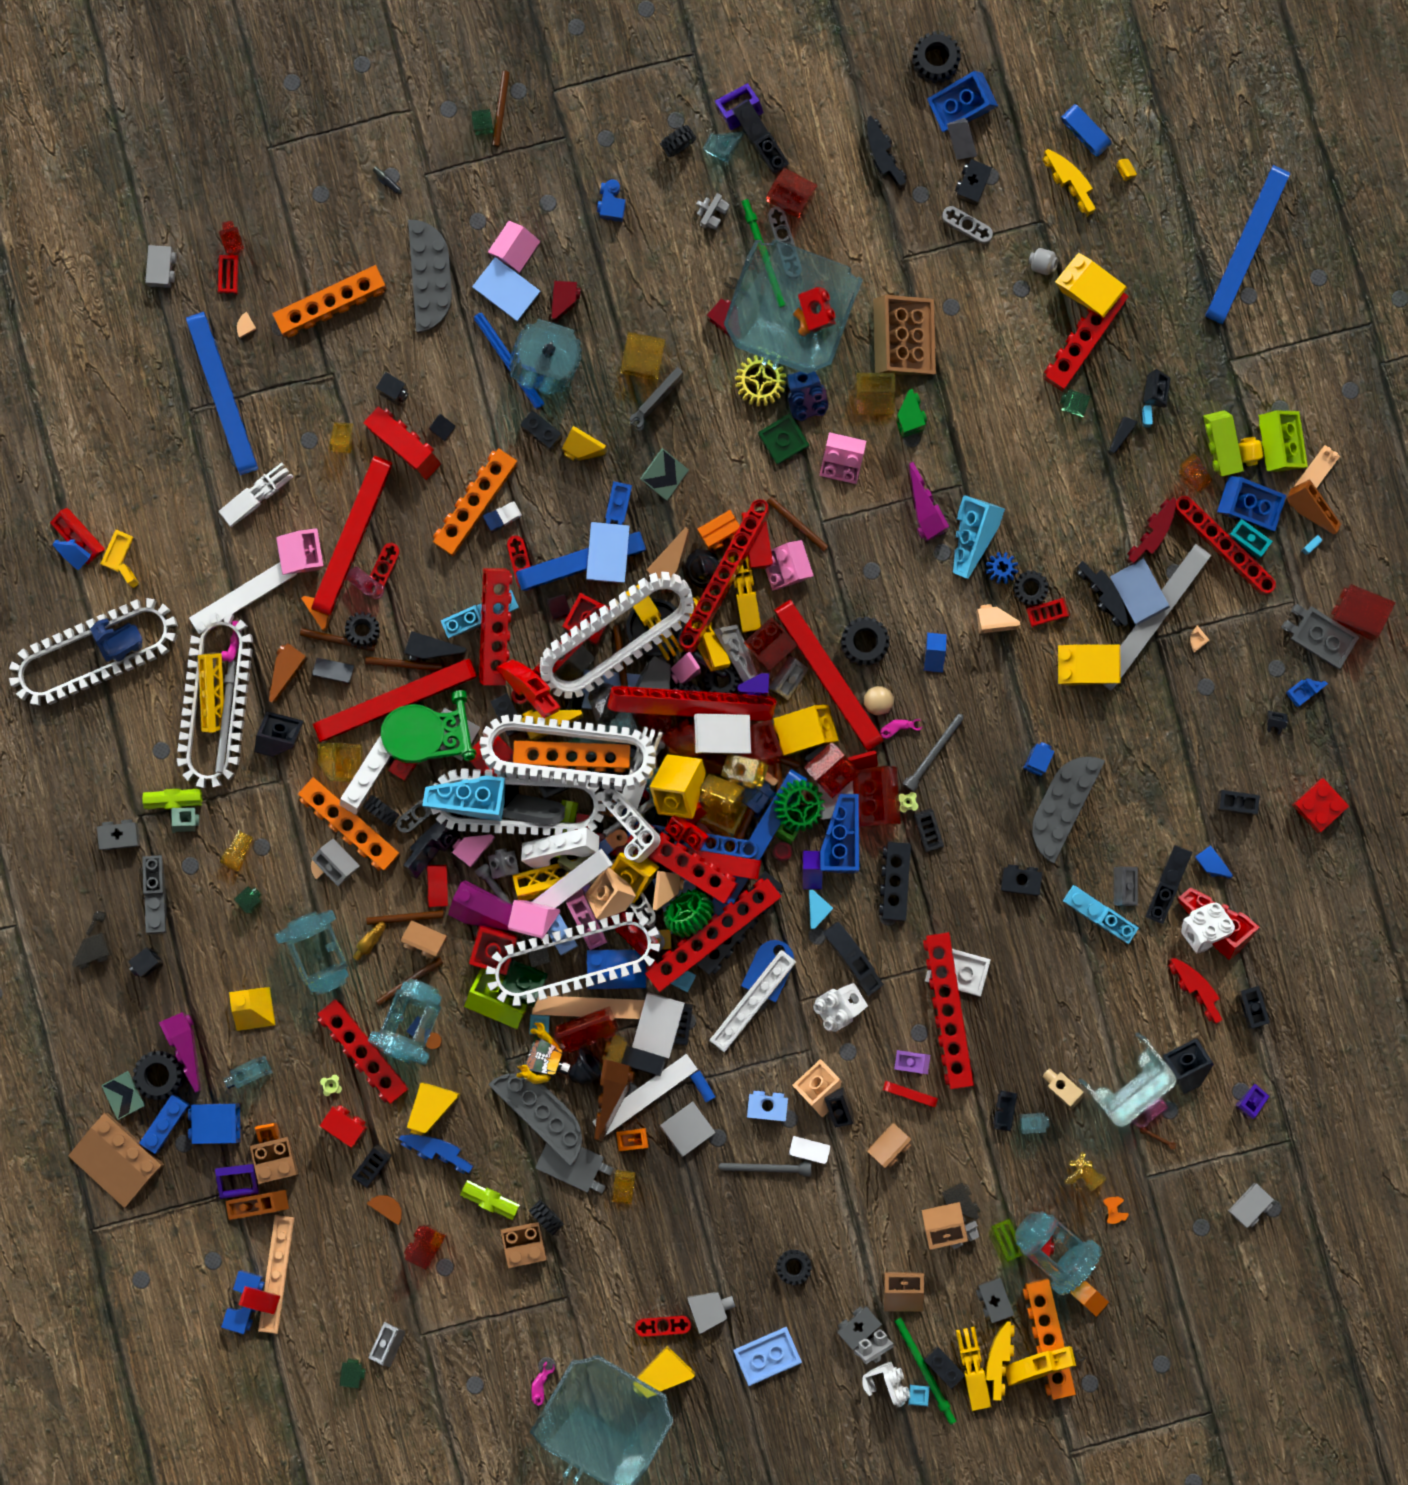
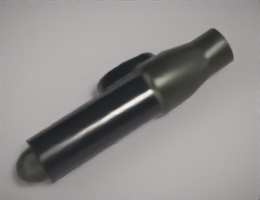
M377 166L372 170L384 186H388L396 194H402L401 188L384 171L380 170Z

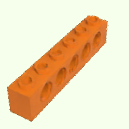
M374 265L272 314L283 337L288 336L289 338L298 334V331L303 328H312L320 320L327 321L331 319L332 315L337 312L344 313L348 311L350 306L354 304L361 305L365 303L367 298L371 296L377 297L382 295L387 288L377 266ZM369 283L370 287L368 290L363 291L360 289L361 284ZM345 291L353 292L352 297L349 299L343 298V294ZM334 299L335 304L332 307L326 306V301ZM311 307L318 308V312L315 315L308 313ZM294 315L301 316V320L298 323L291 322Z
M499 448L496 452L494 450L487 458L488 464L479 469L476 474L478 478L474 483L471 482L465 490L467 494L464 498L460 497L454 506L456 509L453 514L449 513L445 518L444 523L446 524L444 527L438 529L433 535V543L452 557H454L518 465L517 460ZM494 466L501 468V472L497 475L491 473V469ZM486 481L490 483V488L488 490L480 489V484L482 482ZM472 497L479 498V503L476 506H471L469 500ZM461 513L468 514V519L464 522L458 520V516ZM449 529H457V535L449 537L447 535Z
M514 741L513 763L563 769L575 767V770L587 771V768H595L596 772H606V768L614 769V772L623 773L626 772V769H630L631 746L628 744ZM533 750L539 753V757L534 761L528 759L529 752ZM551 751L557 752V760L549 761L547 759L548 753ZM575 752L577 754L576 761L569 762L566 758L567 754ZM590 752L597 755V759L593 763L586 761V755ZM609 753L615 754V762L607 763L605 761L606 755Z
M314 777L298 793L301 797L299 800L307 808L311 805L315 809L314 814L318 818L328 820L330 822L328 826L336 833L340 831L344 835L342 839L350 846L354 843L358 847L357 852L361 856L371 858L373 860L371 864L377 870L383 869L386 871L400 856V853L360 817L339 806L340 800ZM323 795L324 803L322 805L315 804L316 796ZM331 808L338 809L339 814L336 818L329 816ZM347 820L353 822V828L349 831H345L343 828V824ZM366 833L367 841L362 844L359 843L357 840L358 835ZM374 846H380L382 848V852L379 856H374L372 854V848Z
M1049 1279L1025 1283L1026 1288L1023 1289L1025 1300H1029L1030 1307L1027 1308L1029 1319L1034 1321V1327L1031 1328L1034 1339L1037 1338L1039 1346H1036L1037 1354L1064 1348ZM1037 1296L1044 1297L1045 1302L1042 1306L1035 1305L1034 1300ZM1042 1315L1049 1317L1047 1325L1042 1326L1039 1324V1318ZM1047 1334L1053 1336V1342L1049 1345L1043 1342V1338ZM1070 1368L1044 1375L1047 1377L1048 1384H1045L1047 1396L1051 1395L1053 1400L1076 1395ZM1061 1373L1062 1380L1059 1383H1054L1052 1380L1053 1374Z

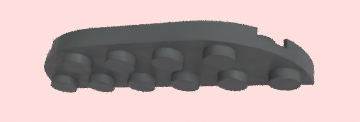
M408 220L416 332L422 333L436 327L449 312L452 302L450 259L447 244L437 229L423 221Z
M1096 757L1076 758L1063 765L1053 777L1036 811L1032 824V835L1037 849L1049 862L1055 863L1105 760Z
M517 1073L505 1074L491 1081L488 1085L571 1166L577 1159L582 1144L581 1129L573 1113L542 1083L535 1085L524 1079V1077L518 1078L516 1076Z

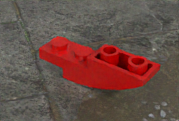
M513 659L497 666L496 669L519 696L524 694L543 718L559 712V704L549 694L551 688L530 668Z
M1171 958L1168 967L1172 974H1177L1180 979L1178 984L1183 992L1186 991L1188 994L1193 991L1196 992L1194 997L1199 1005L1203 1004L1206 1009L1204 1014L1209 1022L1212 1021L1215 1024L1223 1020L1214 1005V1002L1220 998L1211 985L1192 967L1176 958Z

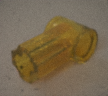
M238 830L230 847L225 850L220 863L237 872L244 862V855L253 837Z

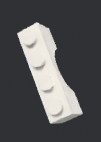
M381 736L340 799L339 806L355 815L365 802L376 779L392 759V756L383 747Z
M586 827L522 843L521 861L533 869L549 866L550 859L559 855H575L582 858L591 856L599 850V836Z

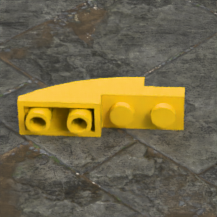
M1049 149L1045 150L1042 160L1047 168H1051L1055 183L1060 184L1061 187L1069 184L1068 190L1079 201L1077 205L1082 213L1085 212L1087 216L1094 213L1096 208L1088 196L1093 188L1088 180L1067 159Z
M1006 1320L997 1332L987 1357L985 1377L986 1380H992L993 1400H1001V1396H1005V1384H1002V1376H1005L1006 1365L1002 1364V1361H1010V1357L1014 1356V1345H1010L1011 1337H1014V1325H1011L1009 1320Z
M1068 1346L1054 1351H1046L1007 1365L1006 1378L1008 1386L1045 1377L1044 1375L1076 1366L1073 1349Z

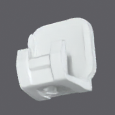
M1211 903L1192 911L1190 916L1183 920L1181 933L1197 954L1213 947L1211 943L1232 935L1235 926L1219 903Z
M852 983L838 990L831 989L815 1000L813 1008L822 1017L824 1028L835 1032L852 1023L853 1017L857 1016L868 1005L855 983ZM850 997L853 1000L854 1004L848 1001Z
M892 1362L882 1364L863 1376V1388L869 1396L872 1395V1392L877 1391L872 1375L883 1372L894 1405L902 1407L907 1398H910L908 1387H903L900 1383L904 1379L902 1369L894 1368Z

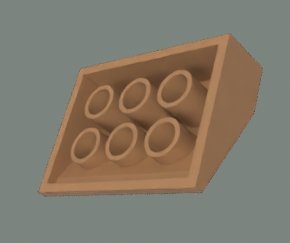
M883 295L874 298L875 374H936L934 299Z
M685 527L647 569L649 581H651L649 575L653 573L657 574L658 579L661 578V572H669L670 578L673 574L679 576L689 542V529ZM659 589L664 595L667 592H672L669 589Z
M104 1113L68 1155L124 1208L164 1166L154 1154L139 1144V1141L109 1113Z

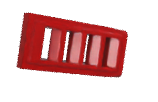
M1065 598L1026 609L1031 627L1070 616ZM1059 603H1060V607H1061V610H1062V614H1060V615H1059L1058 608H1057V605H1056V604H1059ZM1049 606L1053 608L1055 614L1053 617L1051 616ZM1041 608H1045L1047 619H1044ZM1034 610H1037L1040 621H1036Z

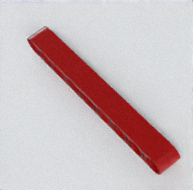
M377 456L373 457L314 598L312 610L327 616L331 615L385 486L393 462Z
M757 499L750 506L682 631L679 642L684 652L692 653L697 649L769 516V508L765 500ZM758 507L765 508V511L762 513L755 512ZM750 523L756 525L752 530L746 528ZM740 540H746L747 544L744 546H739L738 542ZM732 556L738 557V560L734 563L728 561ZM722 573H728L729 577L727 579H721L720 575ZM714 589H719L721 591L717 596L711 595L710 593ZM704 606L712 607L709 612L702 611ZM700 622L703 625L701 628L695 629L693 624ZM686 639L694 640L691 645L683 644Z
M788 600L774 609L777 617L865 749L870 751L884 741L882 736L793 602Z
M466 659L317 721L312 725L319 742H324L389 715L393 710L401 706L415 704L476 678L477 674L471 660Z
M614 686L611 688L608 708L616 712L694 717V714L750 715V720L771 721L777 701L773 697L762 695Z
M595 833L599 836V843L606 838L604 834ZM626 846L619 847L610 855L618 856L619 853H624ZM665 846L663 854L666 857L670 856L672 849L670 846ZM635 849L633 854L638 855V849ZM686 849L690 854L695 852L702 856V861L709 865L711 862L720 868L719 872L722 874L727 872L733 876L757 880L759 878L760 860ZM649 856L647 857V858L650 859L652 862L659 863V862H657L656 860L652 859L651 857H649ZM682 856L679 859L680 866L685 867L688 864L686 856ZM698 866L696 868L697 870L704 871V868L702 866Z

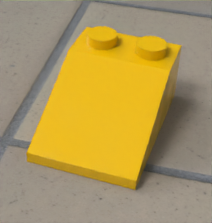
M1080 253L1075 256L1055 281L1063 294L1102 317L1108 313L1127 289L1123 283Z
M1058 645V684L1072 686L1121 683L1120 645Z
M532 709L522 714V723H525L526 716L533 717L534 724H537L538 717H543L538 711L534 712ZM559 710V712L545 719L548 726L550 719H557L558 727H561L562 720L569 721L571 724L584 716L581 710ZM527 732L531 741H537L549 735Z

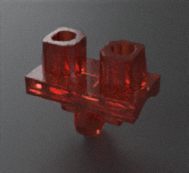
M233 221L223 222V230L219 231V235L224 249L229 255H236L241 249H245L238 227H234Z

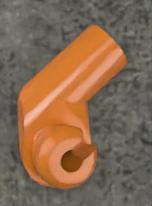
M798 307L792 315L800 321L798 333L801 336H806L811 331L808 330L803 311Z

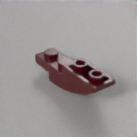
M1174 497L1170 501L1166 499L1160 505L1162 510L1158 514L1154 512L1147 520L1149 524L1146 528L1151 533L1146 532L1140 539L1142 543L1138 547L1134 545L1127 553L1129 557L1126 561L1130 565L1143 552L1151 556L1163 541L1173 520L1176 507V499Z

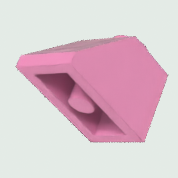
M493 835L464 837L463 840L459 838L452 847L454 848L452 853L472 867L495 837Z

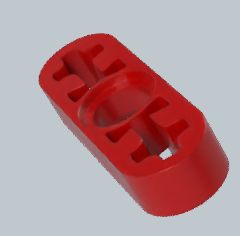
M512 536L507 541V547L516 583L520 588L516 572L530 567L523 539L520 536ZM513 540L521 542L518 548L519 552L524 551V554L512 556V554H516L515 548L511 547ZM518 558H524L526 565L523 568H517L515 561Z
M394 543L384 545L369 576L366 589L371 595L376 596L383 592L399 558L400 550ZM394 547L396 554L391 555L389 558L390 561H393L392 564L382 560V557L387 559L388 553L386 550ZM386 564L388 572L386 574L378 573L379 565ZM376 574L380 578H385L383 582L381 580H379L378 586L380 587V589H375L374 591H372V587L370 586V584H375L377 578L374 577V575Z
M885 1081L882 1089L935 1108L938 1102L936 1097Z
M684 1315L642 1318L635 1324L636 1333L642 1337L684 1334L691 1328L690 1319ZM674 1319V1323H680V1319H684V1322H688V1326H685L684 1330L677 1326L674 1327L675 1331H671L672 1323L670 1320ZM661 1320H665L669 1324L668 1330L664 1332L660 1331L657 1327L658 1322ZM651 1321H655V1333H652V1328L646 1329V1333H642V1330L638 1329L642 1322H645L648 1326L652 1325Z

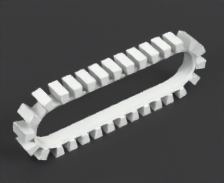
M146 598V608H141L138 599L130 603L135 611L130 612L127 604L119 607L124 614L119 617L116 609L109 611L108 613L113 620L109 621L110 624L105 626V628L142 612H153L162 619L164 625L163 635L156 644L131 654L122 661L110 663L46 692L38 693L31 691L26 686L23 676L27 664L33 659L91 635V631H86L85 625L81 623L74 626L79 633L77 636L74 635L73 629L69 628L63 631L68 638L65 641L62 634L58 633L52 636L57 643L52 646L51 639L46 638L41 641L46 649L41 651L40 644L35 643L30 645L35 654L29 656L25 649L18 652L17 654L24 661L21 665L11 662L9 669L19 671L17 678H9L12 687L21 684L23 689L17 692L16 695L25 701L30 693L33 695L30 702L32 705L41 706V697L46 696L47 703L51 705L57 702L53 696L55 692H57L58 699L63 700L68 697L64 691L67 687L71 695L79 693L75 686L76 683L80 684L82 690L90 688L85 679L91 678V683L95 686L102 683L97 674L102 673L103 680L107 681L113 678L108 671L113 668L114 675L116 676L124 673L119 666L124 663L125 670L130 671L135 668L130 661L134 658L137 666L146 664L141 656L143 654H146L147 660L150 662L157 659L153 653V650L157 648L164 656L170 650L163 643L166 639L175 643L178 636L175 633H168V627L178 626L176 618L171 617L166 620L164 616L171 610L164 604L161 605L158 611L155 610L157 602L155 599ZM102 614L97 616L98 620L106 619L107 616L105 614ZM93 618L86 621L89 628L96 623V620Z
M217 613L208 615L212 622L208 627L202 621H199L195 627L203 631L201 638L191 636L190 644L200 645L199 650L190 648L189 656L202 655L208 632L214 627L224 625L235 630L240 642L226 762L221 774L202 775L194 769L191 762L199 693L198 662L188 659V668H197L196 674L187 672L186 680H195V686L185 684V692H194L193 698L184 696L183 704L193 705L192 710L182 709V716H191V722L181 720L180 728H190L189 734L180 732L179 740H188V746L178 744V752H187L186 759L177 758V763L179 767L188 764L190 770L184 773L183 776L187 781H190L194 775L198 776L199 779L196 786L206 788V779H212L213 788L222 786L218 778L222 774L228 780H231L235 773L228 770L229 764L239 765L240 757H231V751L241 753V745H232L233 739L242 741L243 733H234V727L243 729L244 721H235V716L245 717L246 709H236L237 703L246 705L247 697H238V691L248 693V685H239L240 679L249 681L250 673H241V667L250 669L251 661H242V656L252 657L253 649L243 648L244 643H253V638L251 634L242 636L240 631L248 626L241 619L236 626L231 625L234 615L225 613L224 622L218 621Z
M625 912L627 922L620 923L619 914L611 916L615 925L609 927L608 918L600 920L603 928L596 930V921L589 922L588 925L591 932L585 933L584 924L576 926L580 934L577 936H573L572 927L564 929L568 938L561 940V931L553 932L552 934L556 942L549 943V934H546L542 939L544 943L542 946H538L537 938L528 939L532 948L526 950L525 941L517 943L520 952L514 953V944L507 945L505 948L509 955L502 958L496 951L491 957L498 961L499 964L496 969L487 966L486 974L496 975V981L487 984L490 991L498 986L503 992L497 999L503 1003L509 994L514 996L513 1005L521 1006L520 996L527 995V1004L536 1002L532 993L537 991L539 993V1000L547 999L544 989L550 988L551 997L559 995L555 986L562 985L563 994L568 993L571 990L567 983L573 981L574 990H579L583 988L579 981L580 979L586 978V987L593 986L595 984L591 976L597 975L598 984L606 982L603 973L608 971L610 980L618 979L614 971L615 969L621 968L622 977L630 975L626 966L633 965V973L642 972L638 965L639 962L645 960L651 966L655 961L647 955L650 949L659 952L660 944H651L650 939L651 936L659 935L656 927L647 932L644 926L649 919L642 915L638 924L632 922L634 912ZM635 925L645 932L648 939L647 950L638 960L522 993L509 992L502 986L499 979V971L502 964L511 957L621 926Z

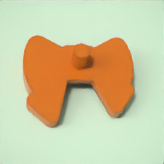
M1117 1196L1108 1197L1103 1200L1109 1214L1107 1223L1116 1224L1121 1220L1125 1221L1127 1219L1128 1213H1120L1117 1210V1206L1124 1199Z

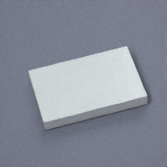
M694 714L696 753H751L750 715Z
M936 948L933 954L937 959H941L944 957V950ZM952 949L959 991L981 997L991 959ZM939 967L937 969L938 977L944 978L947 976L946 968ZM927 970L925 982H929V978H933L931 970Z
M648 992L632 1047L669 1058L685 1003Z

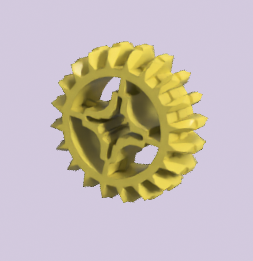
M755 355L754 362L747 358L749 365L741 363V367L744 370L737 369V373L741 376H735V380L741 382L735 384L736 388H742L738 391V394L742 395L745 393L743 396L744 401L750 397V405L756 400L757 406H760V401H763L764 406H767L768 399L773 404L775 402L773 396L779 399L781 396L778 392L784 393L785 391L781 386L786 385V381L781 379L786 378V374H779L783 371V367L776 368L779 362L775 361L772 364V357L765 361V355L761 356V360H758L757 355ZM759 367L756 375L746 376L751 369ZM765 367L775 374L776 379H772V377H768L765 374ZM762 372L763 380L766 382H763L761 389H759V382L756 379L759 380ZM745 382L754 385L757 388V393H752L747 388ZM776 385L770 393L762 395L765 387Z

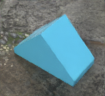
M809 890L810 927L815 929L833 908L814 890Z

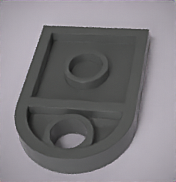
M516 794L503 809V817L551 825L559 823L565 818V807L553 800Z

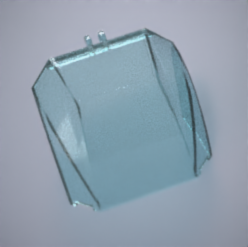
M755 240L745 260L724 321V326L735 347L763 357V366H766L768 360L774 361L772 365L774 370L777 369L778 364H782L809 374L832 364L863 279L861 277L856 278L851 274L849 266L782 241L772 240V243H762L761 240ZM816 287L825 288L830 296V307L836 315L834 319L836 324L817 332L811 331L806 336H801L798 333L800 321L792 315L798 307L802 310L798 294ZM778 293L781 296L785 306H779L777 297ZM820 304L816 307L817 314L821 311Z
M595 1355L590 1358L571 1361L530 1433L544 1449L569 1463L563 1477L569 1476L573 1466L579 1469V1472L573 1478V1483L575 1484L584 1472L604 1485H636L649 1467L674 1421L670 1415L665 1394L603 1357Z

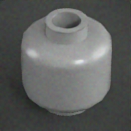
M1038 248L1035 253H1031L1029 264H1031L1034 272L1049 275L1051 272H1055L1058 258L1055 252Z

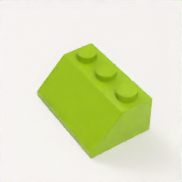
M1276 410L1258 415L1267 471L1279 472L1307 468L1300 412Z
M481 968L469 991L464 1007L518 1029L528 1005L521 1003V1006L513 1005L514 999L509 997L506 998L504 1003L497 999L500 995L498 993L500 987L498 986L490 991L487 984L495 982L496 975L486 974L487 969ZM499 974V979L502 984L505 976Z

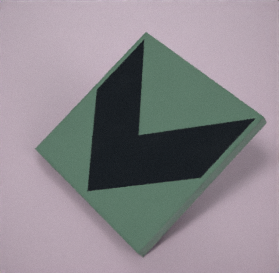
M662 448L640 480L665 500H668L689 469Z
M129 1071L101 1085L117 1120L145 1106Z

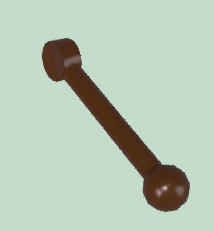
M1144 1126L1140 1127L1139 1131L1141 1134H1147L1168 1145L1170 1149L1176 1148L1175 1142H1169L1155 1135Z

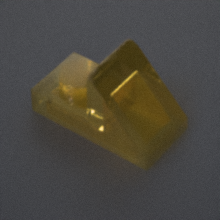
M334 422L330 450L333 452L351 453L353 423Z
M616 1170L612 1202L632 1204L635 1172Z

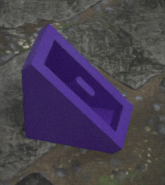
M803 851V889H822L823 871H820V851Z
M1254 1084L1235 1106L1249 1119H1254L1269 1098V1095Z

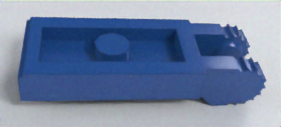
M613 481L605 517L606 524H611V520L618 522V525H622L625 522L632 485Z

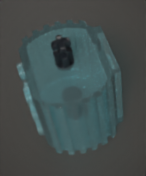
M538 319L534 324L528 323L524 330H521L511 352L509 360L511 377L515 378L522 387L532 389L533 387L539 389V392L549 395L550 393L555 394L565 391L566 387L570 385L582 357L581 341L576 339L574 335L575 330Z

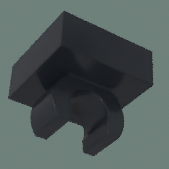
M1268 710L1266 717L1268 732H1271L1272 727H1278V734H1281L1282 728L1286 729L1287 714Z

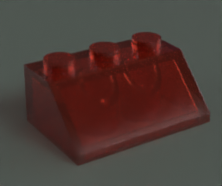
M879 766L852 770L854 794H859V827L901 824L897 767Z
M608 1006L557 1025L554 1036L563 1052L567 1050L573 1052L578 1050L579 1046L583 1044L592 1045L598 1041L597 1039L602 1037L607 1039L615 1036L616 1032H618V1025L611 1007Z

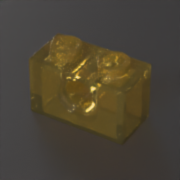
M727 754L721 776L728 779L727 782L733 785L743 783V786L754 789L755 786L763 787L769 765L760 760Z

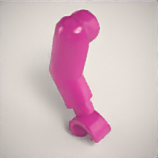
M232 621V625L236 626L239 621ZM234 629L228 651L221 652L222 661L224 662L233 661L239 649V637Z
M893 720L881 729V736L888 739L900 729L913 728L914 730H921L922 727L916 728L914 726V722L921 720Z
M545 1362L542 1373H539L532 1383V1402L537 1406L544 1402L543 1384L547 1380L548 1374L554 1371V1364L551 1370H547L545 1368L547 1362Z

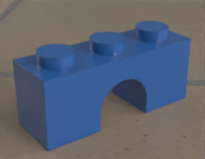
M1046 743L1036 744L1031 749L1023 769L1041 777L1046 772L1055 751L1051 750L1052 747Z
M172 1094L139 1144L154 1154H158L168 1140L172 1129L183 1118L191 1105L177 1095Z
M240 1270L233 1290L243 1293L244 1287L247 1286L263 1291L265 1284L262 1281L263 1276ZM246 1307L242 1309L227 1308L221 1328L245 1334L247 1330L250 1331L253 1319L250 1318L252 1311L256 1312V1310Z

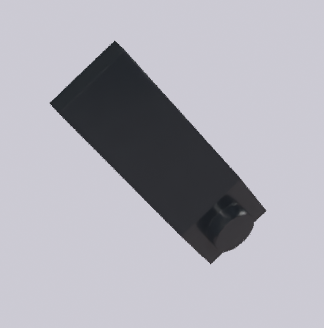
M411 631L404 653L408 655L407 659L419 662V659L430 660L466 654L467 649Z

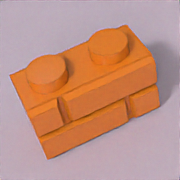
M728 510L699 527L697 531L707 549L711 550L713 548L716 551L724 546V541L728 539L732 541L740 525L731 510Z

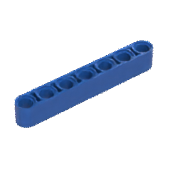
M641 532L629 534L627 557L646 551ZM589 548L517 571L516 576L521 591L587 571Z
M652 825L655 827L654 829H658L660 833L663 832L670 836V834L666 830H664L666 827ZM707 834L709 837L701 848V851L749 859L755 858L759 853V847L755 842ZM651 836L647 838V842H651ZM710 838L716 840V846L713 849L707 846ZM683 839L679 841V843L683 844L687 848L693 849ZM729 841L735 843V849L732 852H728L726 849V844ZM749 844L754 846V852L751 855L745 853V847Z

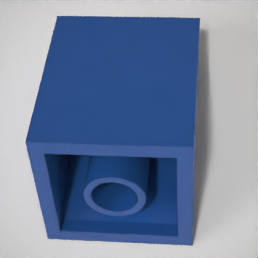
M240 1103L191 1105V1109H188V1120H191L192 1126L188 1130V1138L192 1140V1144L241 1142Z

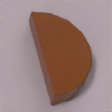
M379 1195L367 1203L397 1225L400 1224L402 1210L400 1204L394 1198L388 1195Z

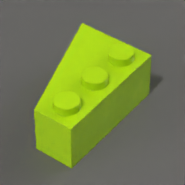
M1225 410L1203 415L1206 433L1210 442L1209 449L1214 458V461H1212L1214 471L1220 476L1244 471L1233 416Z

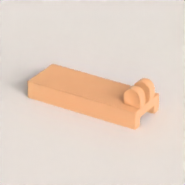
M1324 445L1294 487L1310 479L1317 488L1339 459L1338 453Z

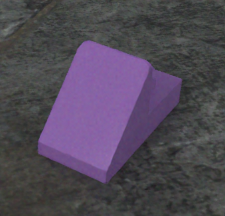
M897 1050L894 1069L928 1074L930 1055Z

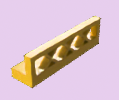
M222 654L198 655L201 731L211 733L221 729L224 704ZM213 658H216V666L213 669ZM214 677L217 679V685H216L215 688H214ZM214 696L218 699V704L216 707ZM215 715L219 718V726H216Z
M559 864L512 875L518 900L529 901L536 899L561 880L563 877L555 875L557 870L561 869ZM545 873L549 877L546 881L540 882L536 880L539 874ZM527 878L531 880L527 886L519 888L518 879Z

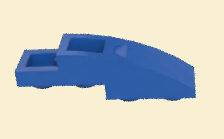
M401 1135L399 1138L402 1141V1146L409 1150L412 1148L419 1151L417 1155L425 1160L428 1158L433 1159L437 1153L439 1154L438 1159L446 1164L449 1161L456 1165L454 1168L463 1174L465 1172L470 1173L474 1167L458 1156L461 1148L444 1140L424 1135Z

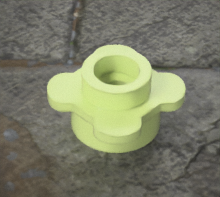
M910 792L909 794H900L898 796L901 812L918 809L915 799L917 797L916 793Z
M337 1075L321 1079L320 1083L323 1085V1094L325 1096L342 1091Z

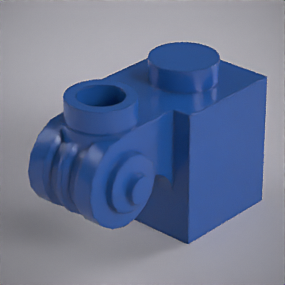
M611 179L606 183H601L600 194H603L602 201H598L597 206L600 219L623 222L626 201L625 199L614 197L620 192V184L617 180Z

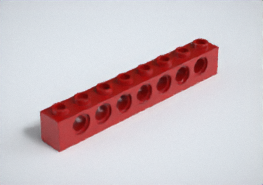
M762 878L753 884L755 888L752 891H744L738 896L740 899L735 904L730 902L723 908L724 912L720 916L717 914L713 915L712 919L708 921L709 924L702 928V930H698L696 934L692 933L694 936L689 940L685 937L677 944L679 948L673 952L671 950L667 951L661 956L663 958L658 964L653 962L651 966L646 968L648 970L645 973L659 992L782 897L768 878L766 880ZM755 893L763 895L764 900L762 903L757 904L753 901L752 897ZM746 905L749 909L748 913L740 915L737 912L738 906ZM729 916L733 919L731 927L723 926L722 919ZM711 928L718 931V936L715 939L707 937V931ZM699 940L702 942L703 947L700 951L692 949L691 944L693 941ZM684 952L687 954V961L685 963L677 962L676 956L678 953ZM664 964H669L672 967V972L669 975L661 973V967Z
M950 932L927 935V940H923L924 950L929 952L930 958L926 959L927 969L932 971L933 977L929 978L930 988L935 990L936 996L932 997L933 1007L938 1009L939 1015L935 1016L936 1026L941 1028L942 1034L938 1038L939 1045L944 1047L945 1053L941 1055L942 1064L947 1066L948 1072L944 1074L945 1083L950 1085V1089L973 1086ZM936 948L944 950L943 958L937 959L934 956L933 952ZM939 967L946 968V977H938L936 971ZM942 986L949 987L951 993L948 997L941 996L939 990ZM949 1005L953 1008L954 1012L951 1016L943 1014L944 1006ZM952 1024L956 1027L957 1031L954 1035L946 1033L947 1025ZM957 1044L960 1048L959 1053L951 1054L949 1052V1045ZM960 1063L963 1067L962 1072L954 1073L952 1065Z

